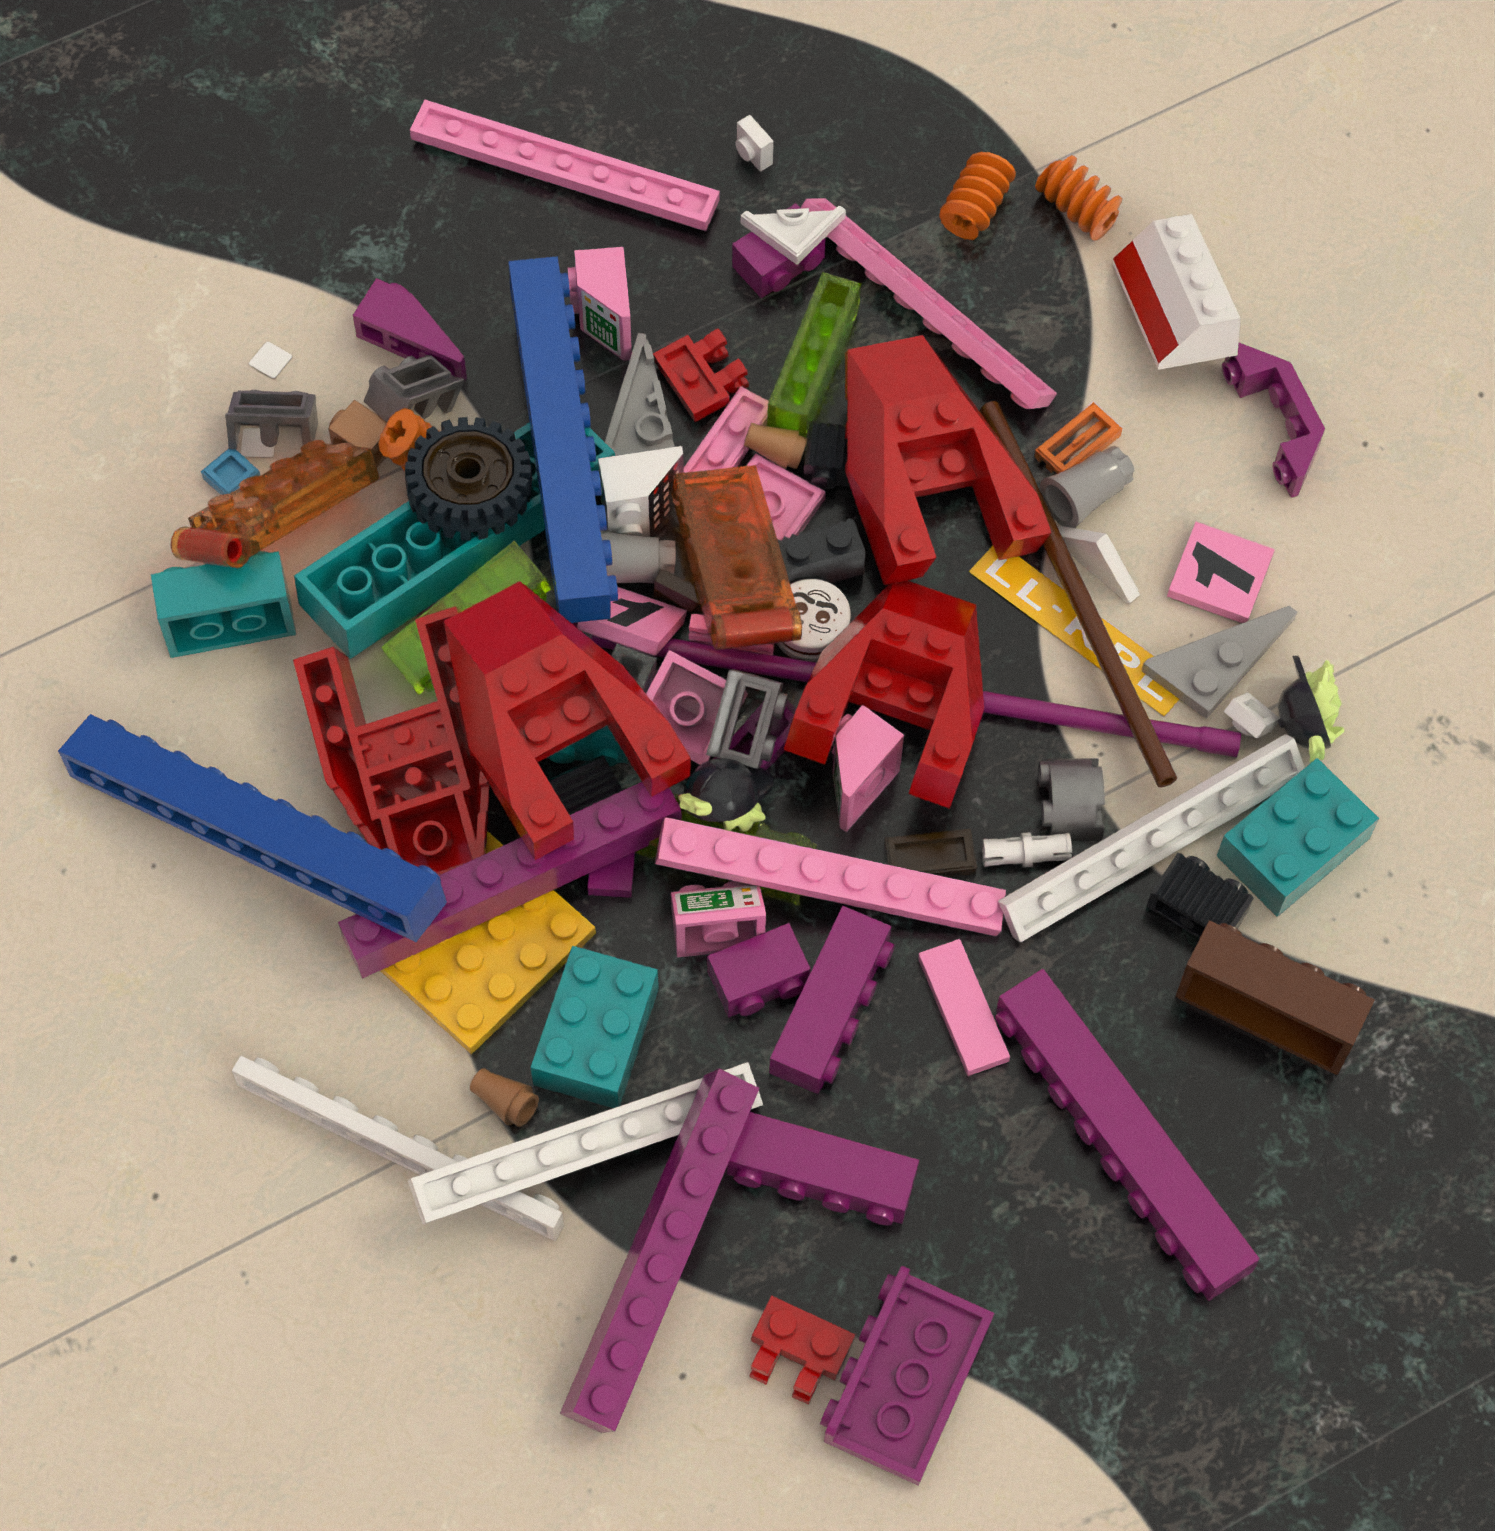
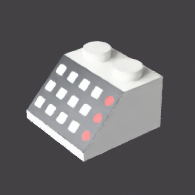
M682 446L598 459L601 503L605 506L607 531L650 537L684 495Z

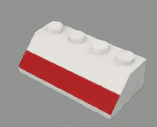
M1193 215L1174 216L1151 222L1113 258V267L1158 370L1237 356L1241 318Z

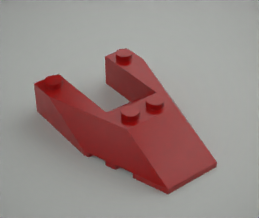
M921 335L847 349L845 353V400H847V422L845 424L847 462L845 464V472L883 584L888 585L921 578L937 558L916 497L972 486L998 560L1036 553L1052 533L1037 492L1000 438L925 337Z
M908 580L889 584L821 652L793 716L784 750L825 764L848 703L864 705L871 710L931 730L908 794L950 809L984 712L976 604Z
M521 581L444 620L469 751L534 860L574 840L573 820L538 762L605 726L609 727L651 797L690 777V755L668 720L625 667Z
M456 606L415 619L437 701L368 724L365 722L349 659L345 654L333 646L293 659L325 782L342 803L353 824L358 827L368 844L381 850L384 848L391 849L404 861L417 867L420 865L427 866L435 871L438 876L486 854L489 783L469 751L444 627V620L462 612Z

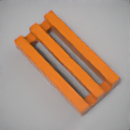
M1093 402L1035 450L1034 457L1039 462L1043 460L1046 463V469L1051 473L1053 471L1060 473L1086 460L1099 451L1102 452L1121 436L1123 428ZM1093 418L1099 420L1087 431H1085L1076 439H1074L1073 442L1070 445H1068L1065 449H1063L1059 454H1057L1056 456L1052 454V452L1055 449L1062 445L1066 440L1073 436L1077 431L1084 427ZM1105 428L1108 429L1100 437L1093 441L1089 446L1082 450L1078 455H1076L1072 460H1070L1067 464H1063L1077 451L1084 447L1088 442L1095 438L1099 433H1101Z

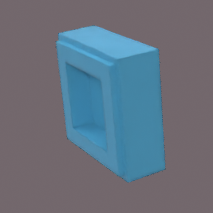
M229 448L201 471L202 478L230 504L261 479L260 471L236 449Z

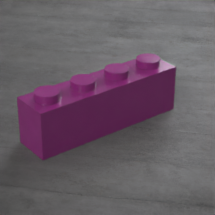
M842 906L770 1057L769 1074L816 1094H819L824 1081L832 1084L842 1061L841 1058L836 1057L842 1043L851 1044L860 1020L854 1018L860 1004L866 1007L869 1005L877 987V982L872 980L878 966L884 969L887 967L894 951L895 944L889 942L891 934L890 925Z
M750 1112L728 1162L727 1174L734 1176V1180L744 1186L757 1188L760 1187V1184L777 1188L779 1194L790 1199L803 1200L804 1196L822 1201V1205L829 1210L846 1213L848 1209L865 1213L866 1218L874 1223L892 1225L893 1222L903 1224L917 1175L919 1160Z

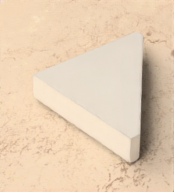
M838 206L830 211L809 212V208L777 210V213L755 215L745 211L741 215L740 223L797 265L845 219L846 210Z
M1066 526L1058 527L1071 556L1126 603H1131L1140 595L1137 586L1106 533Z

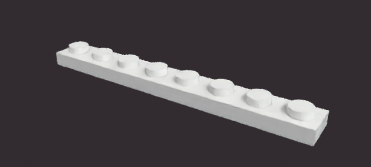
M1284 734L1000 899L998 902L1012 937L1019 942L1028 939L1272 796L1305 768L1295 739Z
M240 1056L232 1069L238 1086L419 1175L467 1159L457 1154L450 1158L438 1152L437 1145L422 1136L414 1135L413 1139L397 1132L398 1127L386 1118L375 1115L373 1119H370L358 1113V1107L345 1098L335 1096L331 1100L319 1094V1089L306 1079L295 1077L292 1081L278 1074L280 1070L265 1059L257 1057L255 1061H251ZM517 1191L480 1204L554 1241L557 1240L564 1227L563 1214L558 1210L559 1205L540 1194H535L532 1198Z
M748 1062L724 1070L756 1086ZM703 1078L409 1179L408 1183L422 1224L679 1135ZM759 1091L751 1109L763 1105Z

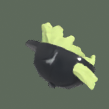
M1299 655L1292 656L1298 679L1282 691L1278 702L1280 719L1277 721L1280 728H1284L1287 734L1295 739L1297 744L1309 749L1310 763L1316 758L1324 760L1325 749L1330 748L1334 740L1345 732L1343 727H1333L1336 718L1339 716V708L1342 705L1339 699L1338 687L1335 685L1334 665L1325 660L1323 666L1315 672L1308 671L1305 673Z
M725 758L708 760L691 773L684 786L683 794L678 795L680 808L685 809L694 818L709 822H723L724 830L732 831L737 826L742 832L748 831L753 822L763 821L766 818L758 802L764 799L772 790L774 777L761 767L758 769L749 767L737 760Z

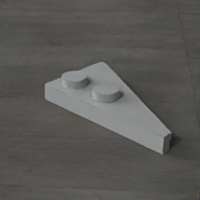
M638 333L605 439V443L615 452V456L675 447L660 381H658L654 365L652 348L649 341L646 340V334Z
M1287 606L1159 654L1144 662L1142 672L1207 719L1295 620L1297 611Z

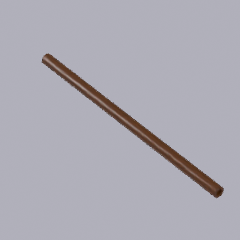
M988 402L980 408V413L1000 438L1040 498L1052 532L1043 543L1045 551L1157 787L1169 786L1177 780L1173 767L998 402Z

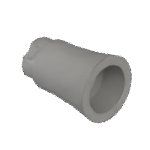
M1112 446L1103 452L1099 451L1086 460L1063 472L1044 478L1040 483V491L1053 518L1061 526L1076 528L1092 511L1122 491L1124 485L1133 480V472L1135 470L1128 455H1125L1119 447Z
M601 531L602 540H610L612 550V565L606 566L607 575H615L617 583H654L661 570L674 574L676 559L675 541H659V537L633 536Z

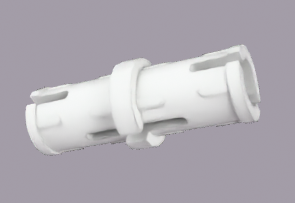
M1029 832L1021 833L1020 837L982 839L984 867L1001 864H1022L1023 867H1033V863L1068 861L1072 858L1070 833L1031 836Z

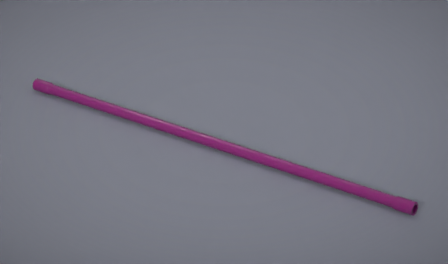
M440 599L416 616L424 617L454 606L463 611L473 606V604ZM578 622L572 624L577 627ZM592 635V641L601 648L653 656ZM671 638L656 656H653L665 658L670 650L695 664L730 670L735 669L747 673L806 683L816 665V662ZM983 691V713L1134 738L1123 714ZM1150 719L1161 743L1195 748L1206 753L1236 758L1238 756L1241 732L1207 726L1194 727Z

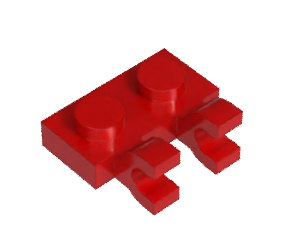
M719 328L710 332L696 343H693L689 335H686L653 353L655 364L694 422L729 404L730 398L727 392L736 393L740 386L743 388L749 387V382L745 378L748 372L740 359L731 362L715 374L708 365L707 361L709 363H716L729 356L728 351L724 347L727 345V340Z
M771 1295L751 1337V1342L761 1347L751 1364L750 1378L767 1385L780 1355L804 1366L793 1386L792 1397L809 1405L822 1375L834 1381L836 1380L853 1345L856 1334Z

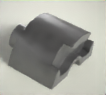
M1099 758L1046 759V761H1039V786L1047 787L1049 793V800H1042L1041 821L1042 826L1050 827V835L1070 833L1071 841L1103 840L1104 825H1102L1101 805H1105L1102 767H1098Z

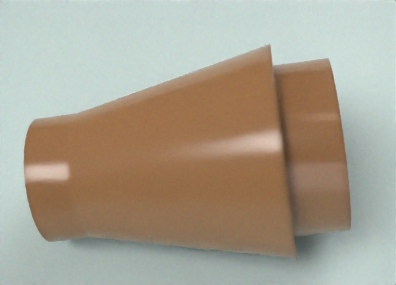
M751 422L743 446L751 448L784 469L787 466L797 469L807 443V438L798 435V430L762 426Z
M485 1068L476 1073L470 1084V1091L476 1094L506 1125L515 1124L518 1127L525 1125L532 1118L538 1107L539 1097L533 1093L531 1086L494 1074Z

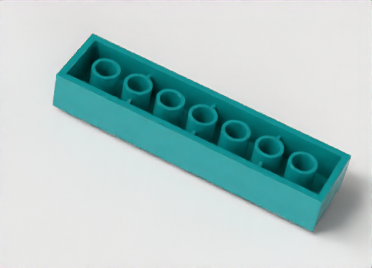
M530 423L514 432L515 439H521L525 445V451H528L530 457L532 489L526 511L523 516L518 514V521L512 527L505 523L504 532L498 535L492 529H488V538L479 540L477 532H471V541L461 540L460 532L456 531L454 538L451 539L444 537L443 528L436 534L429 529L428 522L422 524L417 519L416 512L413 513L409 501H407L294 575L298 604L349 659L545 530ZM585 428L586 437L593 436L595 442L596 461L590 462L591 471L599 470L598 459L615 456V452L591 428Z

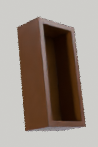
M1210 920L1186 965L1175 995L1176 998L1337 1076L1375 999L1366 996L1365 991L1354 984H1341L1325 976L1324 972L1315 965L1297 963L1285 957L1282 951L1267 943L1258 944L1243 937L1237 928L1225 923L1216 924Z

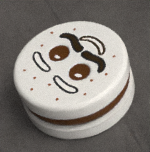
M803 579L788 585L777 596L772 613L788 611L792 620V636L775 639L778 647L793 659L810 662L818 661L821 652L850 624L851 610L845 595L833 584L819 579Z

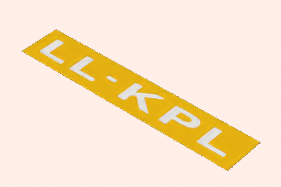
M994 546L969 570L971 574L1102 670L1064 589L1019 556L998 560ZM1101 618L1139 698L1162 716H1165L1180 699L1142 672L1144 662L1154 656Z

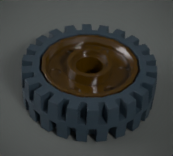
M467 417L458 418V426L454 427L449 419L441 422L440 432L432 426L426 430V438L421 435L417 438L415 449L410 448L407 455L405 483L410 507L413 513L416 512L417 519L422 524L428 522L429 529L436 534L443 528L444 537L453 539L456 531L460 532L461 540L471 541V532H477L479 540L488 538V529H492L496 535L504 532L505 523L512 527L518 521V514L523 516L527 509V502H530L531 463L528 451H525L524 443L520 438L516 440L515 433L509 428L502 432L500 423L492 421L490 426L486 427L485 418L476 417L474 425H468Z

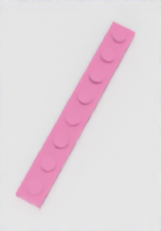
M424 100L410 128L412 140L703 231L707 230L720 200V191L428 100Z
M811 198L805 200L801 209L809 208V212L830 211L836 207L826 198ZM847 216L826 236L837 244L836 250L842 256L861 264L866 269L864 273L870 280L879 285H885L894 292L893 298L896 302L907 309H914L923 317V324L928 329L937 334H943L952 341L951 347L955 352L964 358L973 359L982 367L981 373L987 379L996 384H1002L1011 391L1010 396L1018 405L1026 409L1048 407L1057 395L1052 388Z
M667 817L664 818L661 824L655 861L657 865L997 936L1001 932L1003 912L998 901L1006 895V890Z

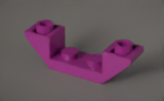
M1238 343V355L1226 357L1225 361L1222 362L1223 376L1229 385L1234 386L1240 398L1268 389L1273 406L1280 408L1286 419L1285 426L1291 440L1280 443L1275 462L1272 465L1273 473L1277 482L1285 486L1291 498L1298 496L1318 452L1325 427L1291 362Z

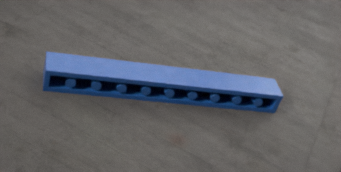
M558 256L509 261L510 293L557 612L571 623L611 619V601H618L616 576H608L606 566L612 565V550L610 540H602L601 531L607 530L605 506L596 505L595 496H601V481L599 470L591 471L590 462L596 461L595 442L593 436L586 437L585 428H591L588 402L580 403L579 395L585 394V380L583 369L575 370L574 362H580L578 337H570L569 330L575 329L573 305H565L564 301L565 297H570L568 273H560Z
M90 714L58 750L70 777L414 942L419 940L447 903L441 879L431 868L424 865L417 867L408 863L391 849H378L368 844L361 836L354 832L344 833L332 827L320 816L312 815L310 817L301 813L286 800L271 799L249 783L239 784L227 778L223 772L215 767L209 766L205 768L194 763L191 758L181 751L171 752L160 747L156 741L146 735L139 737L126 731L121 724L109 719L105 721Z

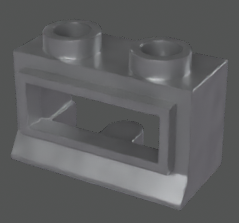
M427 355L419 359L409 356L399 366L389 369L386 366L377 368L369 379L370 386L363 402L386 422L396 411L402 408L411 410L413 404H415L414 410L425 419L433 413L436 404L445 413L451 412L465 379L451 375V372L433 356Z
M238 390V392H233L228 413L225 414L229 449L238 448L241 424L259 425L261 442L267 447H273L277 444L279 437L278 426H301L303 452H311L318 425L316 395L300 391Z
M735 669L729 670L706 755L737 760L743 765L757 769L761 767L762 760L770 762L776 742V736L769 735L774 718L782 719L788 694L781 693L783 683ZM746 686L766 691L749 755L729 749Z

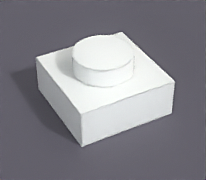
M751 115L738 121L737 140L735 142L737 151L745 161H751L761 172L773 164V140Z
M1249 693L1233 698L1224 711L1233 719L1232 724L1238 731L1246 736H1254L1255 738L1272 732L1278 723L1277 720L1280 719Z

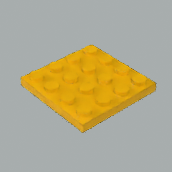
M488 831L486 854L503 846ZM552 890L384 968L380 972L472 1055L567 962L572 946L582 948L596 934V928L558 893Z

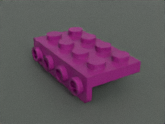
M901 1266L897 1276L887 1275L878 1295V1299L884 1302L878 1317L868 1316L859 1337V1341L865 1343L859 1359L850 1356L839 1381L846 1385L839 1401L830 1399L820 1425L827 1428L824 1437L825 1443L919 1486L995 1313L909 1275L910 1269Z

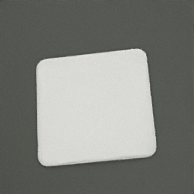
M266 342L250 360L249 365L267 376L275 378L290 361L292 355L271 342Z
M245 428L243 430L242 456H274L275 446L267 447L262 444L260 428Z

